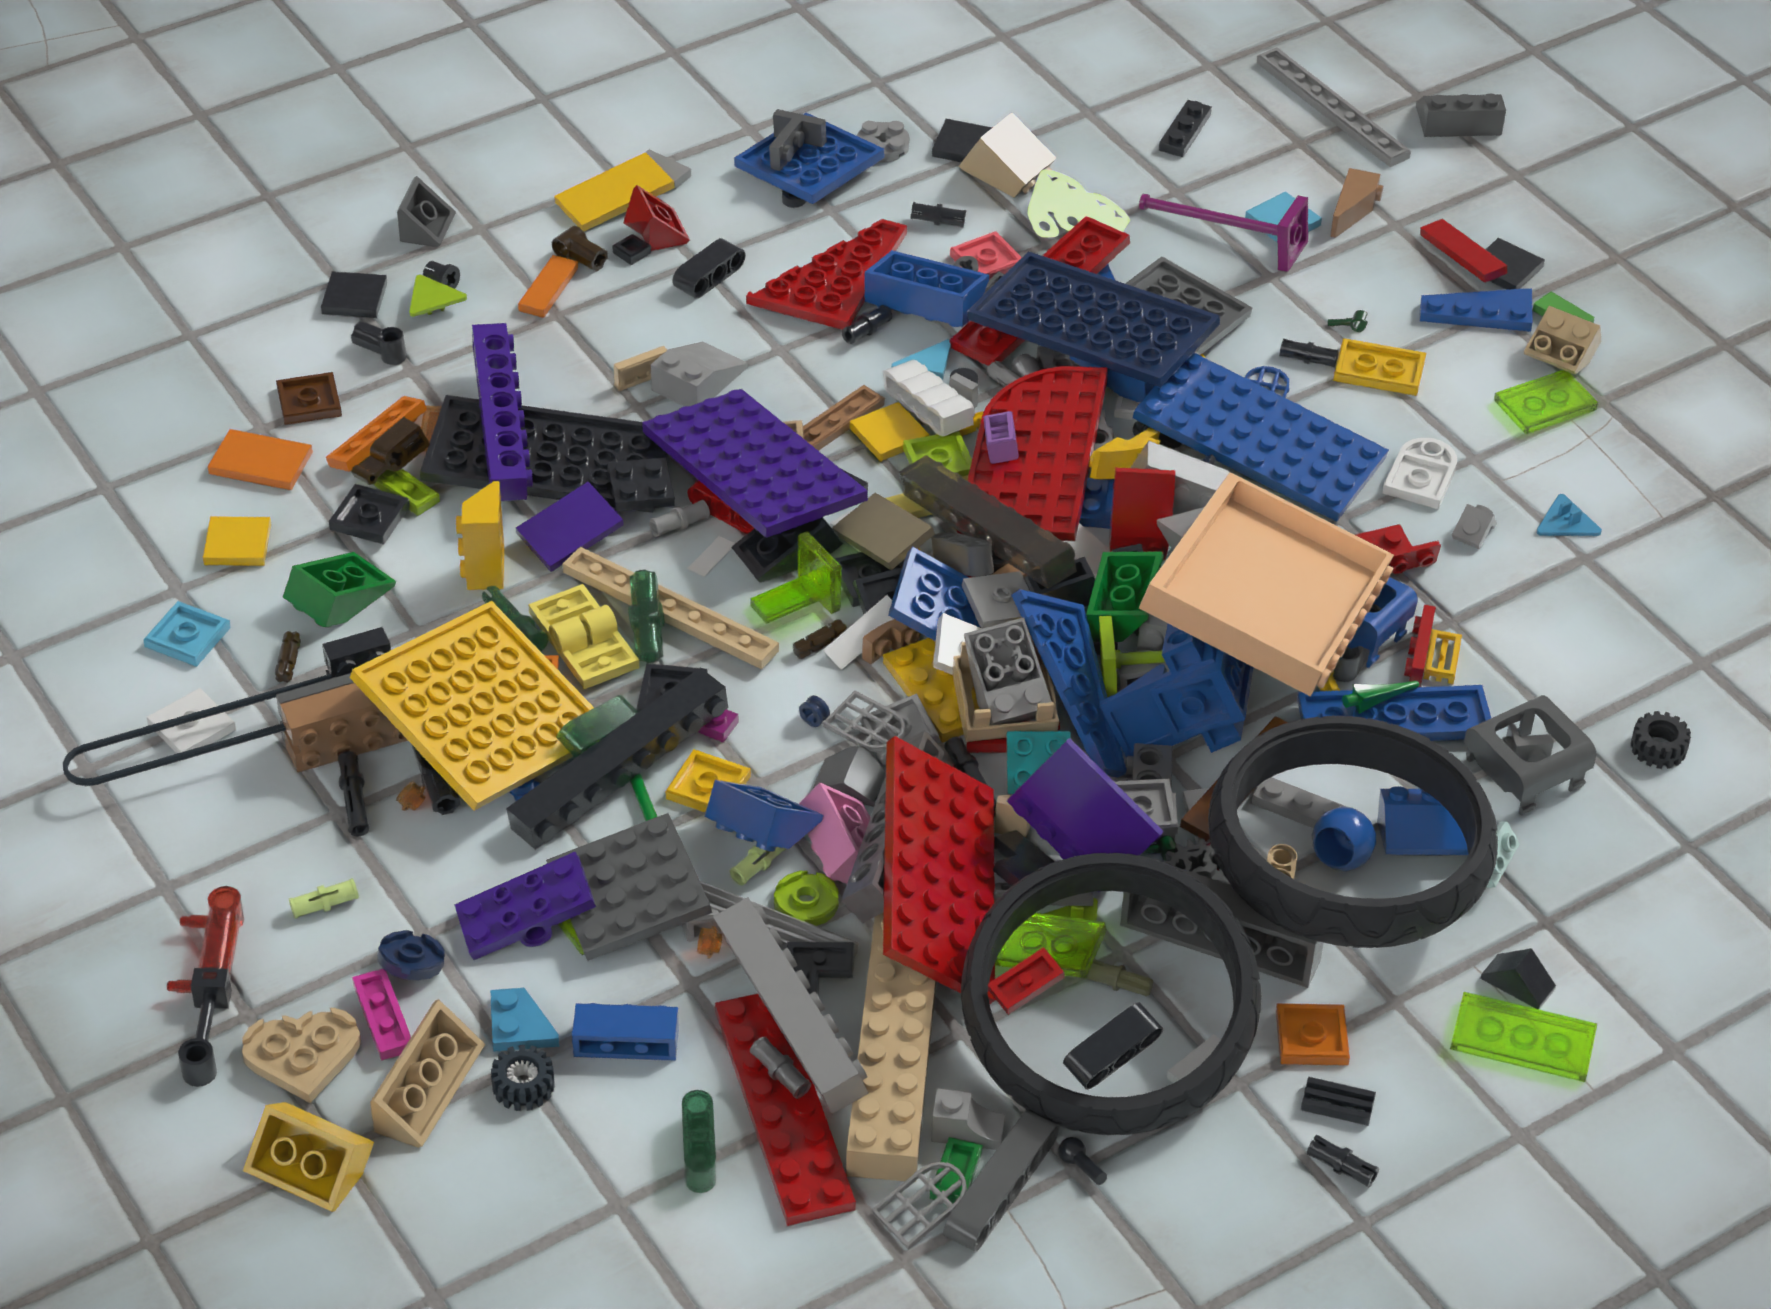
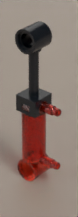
M230 886L218 887L209 894L207 898L208 915L180 917L179 923L182 927L205 928L198 968H194L192 980L178 979L167 982V990L169 992L192 993L194 1007L201 1008L195 1038L185 1041L178 1050L182 1077L187 1084L196 1087L211 1083L217 1074L213 1046L209 1042L214 1009H229L232 993L231 972L239 928L244 923L241 894L237 889Z

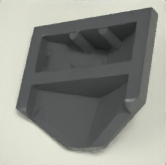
M850 746L825 758L813 789L819 783H822L862 801L864 805L874 807L886 772L869 750L860 746Z

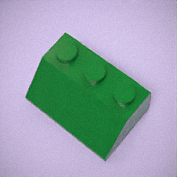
M1163 552L1102 553L1086 614L1093 642H1100V616H1112L1114 642H1123L1148 620L1149 613L1139 609V606L1150 582L1161 568L1164 557Z

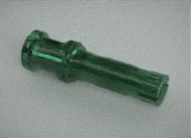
M497 586L487 587L486 589L492 597L484 591L482 593V600L485 603L493 601L540 652L543 651L549 641L548 635L543 630H538L535 627V622L530 616L522 615L501 593Z

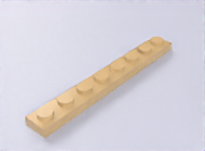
M582 547L578 548L562 564L563 573L755 667L763 669L779 652V642Z

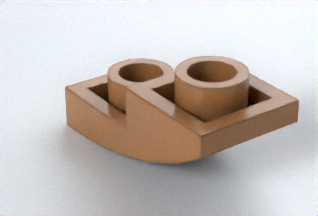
M896 619L888 621L863 637L862 659L872 665L881 656L883 657V654L888 653L890 649L896 650L918 642L921 633Z

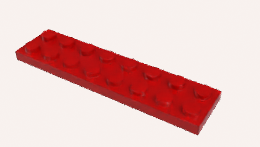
M1085 216L1042 256L1098 274L1130 244V235ZM970 321L949 341L951 349L990 366L993 362H1002L1025 340Z
M759 994L715 1002V1013L787 1226L856 1210V1201L816 1088ZM765 1036L782 1055H788L793 1060V1066L811 1082V1087L804 1096L798 1099L794 1098L792 1093L779 1080H773L768 1075V1069L750 1053V1048L755 1041Z

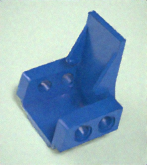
M1167 624L1162 656L1170 671L1167 672L1165 665L1160 664L1117 694L1101 700L1099 704L1126 758L1127 756H1133L1134 743L1173 746L1199 734H1202L1210 752L1213 753L1241 741L1254 667Z

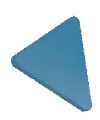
M1558 494L1537 528V534L1540 536H1599L1602 532V529L1565 494Z

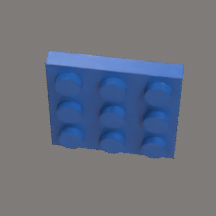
M912 546L906 554L888 616L936 641L938 618L943 613L980 627L962 588L963 579L969 577Z

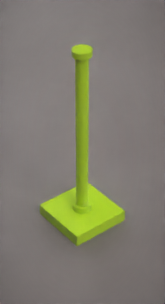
M1112 616L1099 617L1101 671L1107 697L1117 694L1116 669H1121L1122 665L1166 663L1162 656V650L1120 653V650H1115Z

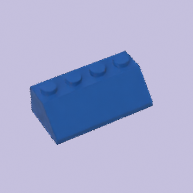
M891 250L865 271V302L874 304L877 307L880 305L888 306L890 309L898 310L902 314L921 316L929 321L948 323L952 327H963L969 322L967 311L984 295L989 282V274Z

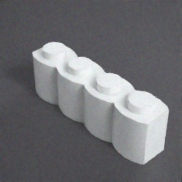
M910 360L883 371L884 388L893 399L899 400L908 411L914 412L923 423L929 424L938 435L946 436L974 425L973 416L975 415V410L971 401L958 395L954 388L943 383L939 376L928 371L926 366L917 360Z

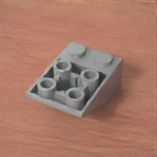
M1024 617L964 633L979 709L991 710L989 726L1021 723L1035 719L1037 704L1052 702Z

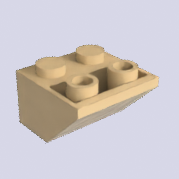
M1548 306L1527 344L1524 354L1570 373L1577 374L1590 363L1601 343L1600 325Z

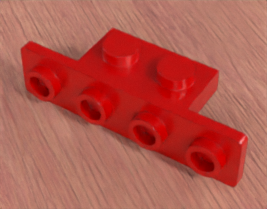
M1400 524L1356 534V536L1394 555L1389 564L1390 567L1394 568L1392 571L1394 574H1399L1412 568L1432 565L1437 561L1441 548L1438 540L1412 546Z

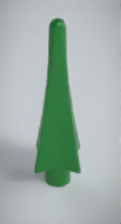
M1410 681L1373 685L1353 684L1352 694L1344 695L1342 703L1345 708L1355 706L1360 714L1385 700L1418 688L1419 682Z

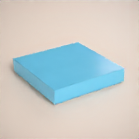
M1285 191L1247 210L1245 218L1278 225L1295 198ZM1308 208L1309 232L1321 226L1322 218ZM1266 234L1277 242V236Z
M177 601L143 639L144 646L197 667L231 628L230 620Z

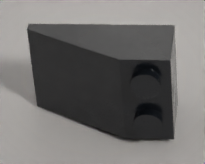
M822 517L767 538L754 528L731 548L758 582L761 583L820 563L839 548L843 542Z

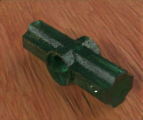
M646 569L638 570L630 576L632 605L628 606L629 621L634 632L635 655L639 661L654 663L664 657L661 627L665 626L664 612L659 600L656 573Z

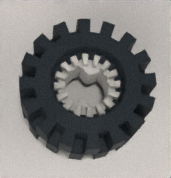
M519 1045V1051H515L512 1046L507 1048L508 1055L503 1051L499 1053L498 1060L494 1059L491 1068L492 1090L499 1103L503 1101L504 1107L508 1109L514 1104L515 1111H521V1106H526L527 1111L533 1110L532 1104L536 1103L539 1108L543 1105V1098L547 1101L551 1098V1092H554L555 1088L552 1060L550 1056L546 1057L545 1051L541 1050L537 1054V1047L531 1045L528 1051L525 1050V1045ZM527 1075L529 1081L525 1080V1083L524 1081L520 1083L517 1077Z

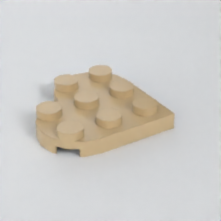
M330 1008L331 1012H319L314 1015L312 1011H309L299 1019L286 1015L282 1016V1020H271L265 1023L264 1019H260L248 1028L242 1038L243 1061L255 1074L311 1103L354 1057L361 1045L360 1031L355 1018L348 1012L337 1008Z

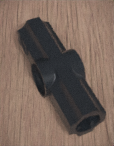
M411 744L421 773L422 786L427 791L433 812H439L441 815L453 813L460 806L459 795Z

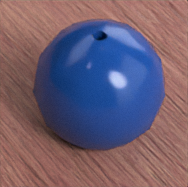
M1339 807L1325 812L1317 820L1311 834L1312 846L1317 857L1325 865L1339 871H1349L1363 866L1372 856L1377 843L1376 832L1371 821L1362 812L1351 807Z

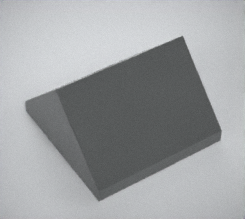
M418 176L413 178L397 210L400 242L438 247L441 245L456 211Z

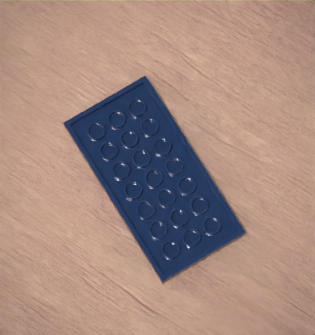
M1029 251L967 311L969 321L1108 368L1109 370L1160 388L1220 325V315Z

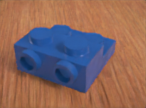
M1088 478L1079 520L1083 527L1110 529L1114 479Z

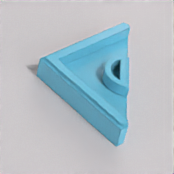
M950 339L892 363L891 368L910 360H917L925 365L928 371L943 380L951 351Z

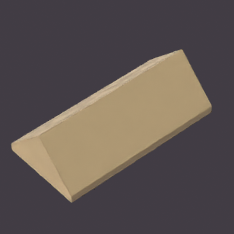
M439 999L433 1002L370 1101L374 1132L417 1148L424 1145L485 1046V1043Z

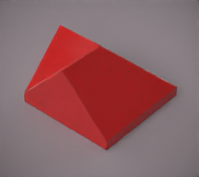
M638 185L633 188L623 224L641 234L644 241L651 245V251L684 245L690 241L673 207Z

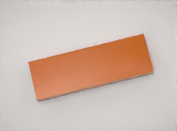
M552 255L518 303V310L544 318L577 272L578 261Z

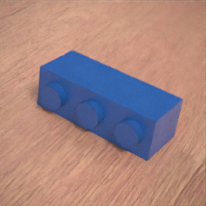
M576 1003L572 1030L573 1057L676 1061L679 1032L678 1007Z

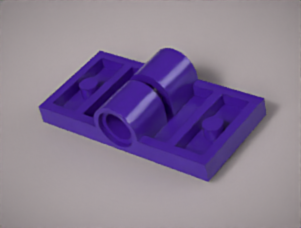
M576 851L454 904L468 952L473 960L517 941H520L527 947L540 946L551 938L552 926L596 907Z

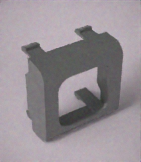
M1545 695L1536 697L1467 729L1464 744L1469 748V751L1466 752L1467 761L1476 760L1477 764L1504 792H1511L1521 802L1518 812L1520 815L1536 807L1534 801L1537 794L1569 779L1568 790L1570 792L1582 787L1586 783L1584 780L1585 773L1594 768L1597 755L1596 748L1591 739ZM1536 714L1544 722L1546 731L1551 734L1564 750L1538 762H1527L1518 757L1496 734V731L1520 721L1519 728H1517L1519 736H1527L1531 734Z

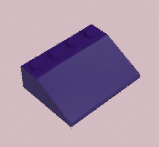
M1070 738L1006 800L1013 807L1016 814L1023 817L1036 830L1037 834L1060 854L1062 859L1093 853H1122L1138 856L1164 832Z

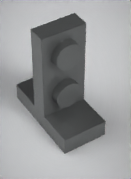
M777 109L773 113L774 137L776 139L769 146L771 169L781 171L803 144L823 147L827 142L825 119Z

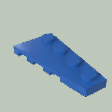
M1532 288L1421 295L1420 321L1531 332L1533 324Z

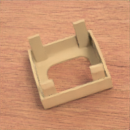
M1032 637L1031 641L1052 702L1037 704L1036 721L989 726L991 719L990 709H974L971 694L974 684L965 642L961 643V654L953 656V679L966 742L1006 738L1007 731H1058L1059 719L1052 679Z

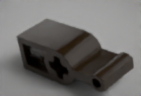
M403 417L374 441L370 448V457L360 465H355L351 472L354 477L368 485L375 484L377 478L386 470H401L429 447L430 443L420 425Z

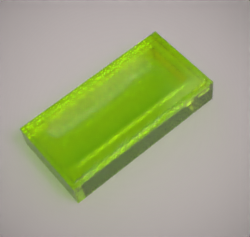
M801 576L750 598V606L768 624L818 602V593Z

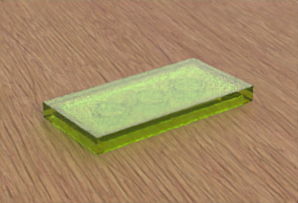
M1463 992L1450 1049L1585 1082L1597 1023Z

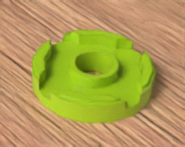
M797 871L786 875L778 882L774 892V909L818 926L834 917L839 907L838 888L833 880L822 873L816 872V875L808 874V871ZM803 895H809L814 899L811 901H801L798 898Z

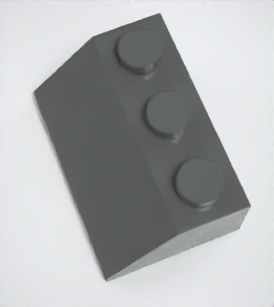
M1501 94L1423 96L1416 101V109L1424 137L1502 135L1506 108Z

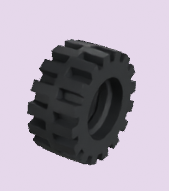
M1654 711V714L1651 715L1648 712L1644 714V718L1640 717L1635 724L1631 739L1632 753L1638 755L1637 759L1640 762L1647 761L1646 765L1650 767L1652 764L1656 765L1658 769H1662L1664 765L1667 769L1672 768L1673 764L1678 766L1682 760L1684 761L1691 739L1690 728H1687L1685 721L1679 722L1680 717L1676 715L1671 717L1668 712L1662 715L1660 711ZM1653 737L1663 738L1669 742H1659L1654 740Z

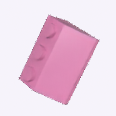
M819 783L799 803L824 815L822 822L807 834L812 842V850L820 857L824 865L822 869L826 876L833 881L839 880L847 884L871 817L862 801Z

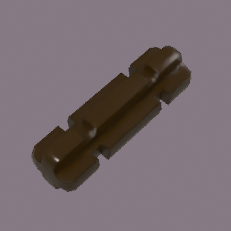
M837 619L829 623V627L824 626L805 636L806 640L801 638L793 643V653L799 659H803L811 654V650L812 652L820 650L834 641L833 638L836 639L846 631V624Z
M287 631L284 633L282 640L284 643L281 644L277 660L278 664L274 672L276 675L275 679L278 682L284 681L288 683L292 680L301 643L300 634L297 631Z

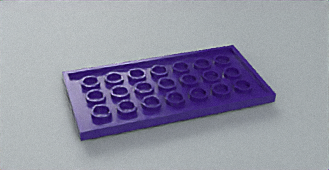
M743 389L731 390L727 394L708 398L701 403L681 407L677 411L658 415L651 420L642 422L645 435L766 538L868 501V490Z

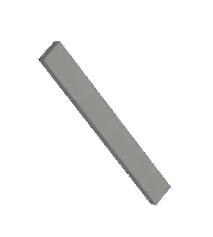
M1276 47L1257 55V64L1386 165L1392 167L1410 159L1411 151L1279 48Z

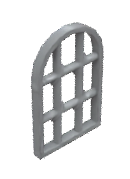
M855 690L822 723L823 727L873 752L886 751V742L888 740L877 735L883 728H888L897 733V737L900 739L904 738L906 732L902 716ZM858 698L870 705L866 709H861L851 704V702ZM848 707L860 713V715L855 720H849L840 715V713ZM875 707L889 714V716L885 720L884 718L881 720L869 712ZM837 718L849 726L842 731L830 723ZM863 718H869L880 725L874 731H870L858 725V723ZM896 718L902 724L901 730L889 724V722ZM852 729H857L867 734L868 737L861 741L848 733ZM872 739H876L883 743V745H871L868 743Z
M930 1163L916 1171L909 1179L876 1205L872 1212L887 1227L888 1231L893 1233L909 1250L951 1214L967 1192L965 1177L960 1169L950 1163ZM944 1169L933 1179L930 1178L928 1180L923 1175L930 1170ZM950 1171H953L960 1177L946 1191L940 1192L934 1186ZM917 1179H920L925 1185L913 1196L905 1199L901 1193ZM962 1185L960 1197L952 1204L947 1197ZM931 1190L938 1198L925 1209L917 1211L911 1204L926 1191L929 1192ZM897 1198L902 1205L884 1218L879 1211ZM939 1203L940 1205L944 1203L948 1209L929 1223L924 1216ZM908 1209L915 1217L897 1231L889 1222L902 1211H907ZM921 1222L925 1228L907 1242L902 1235L914 1224Z

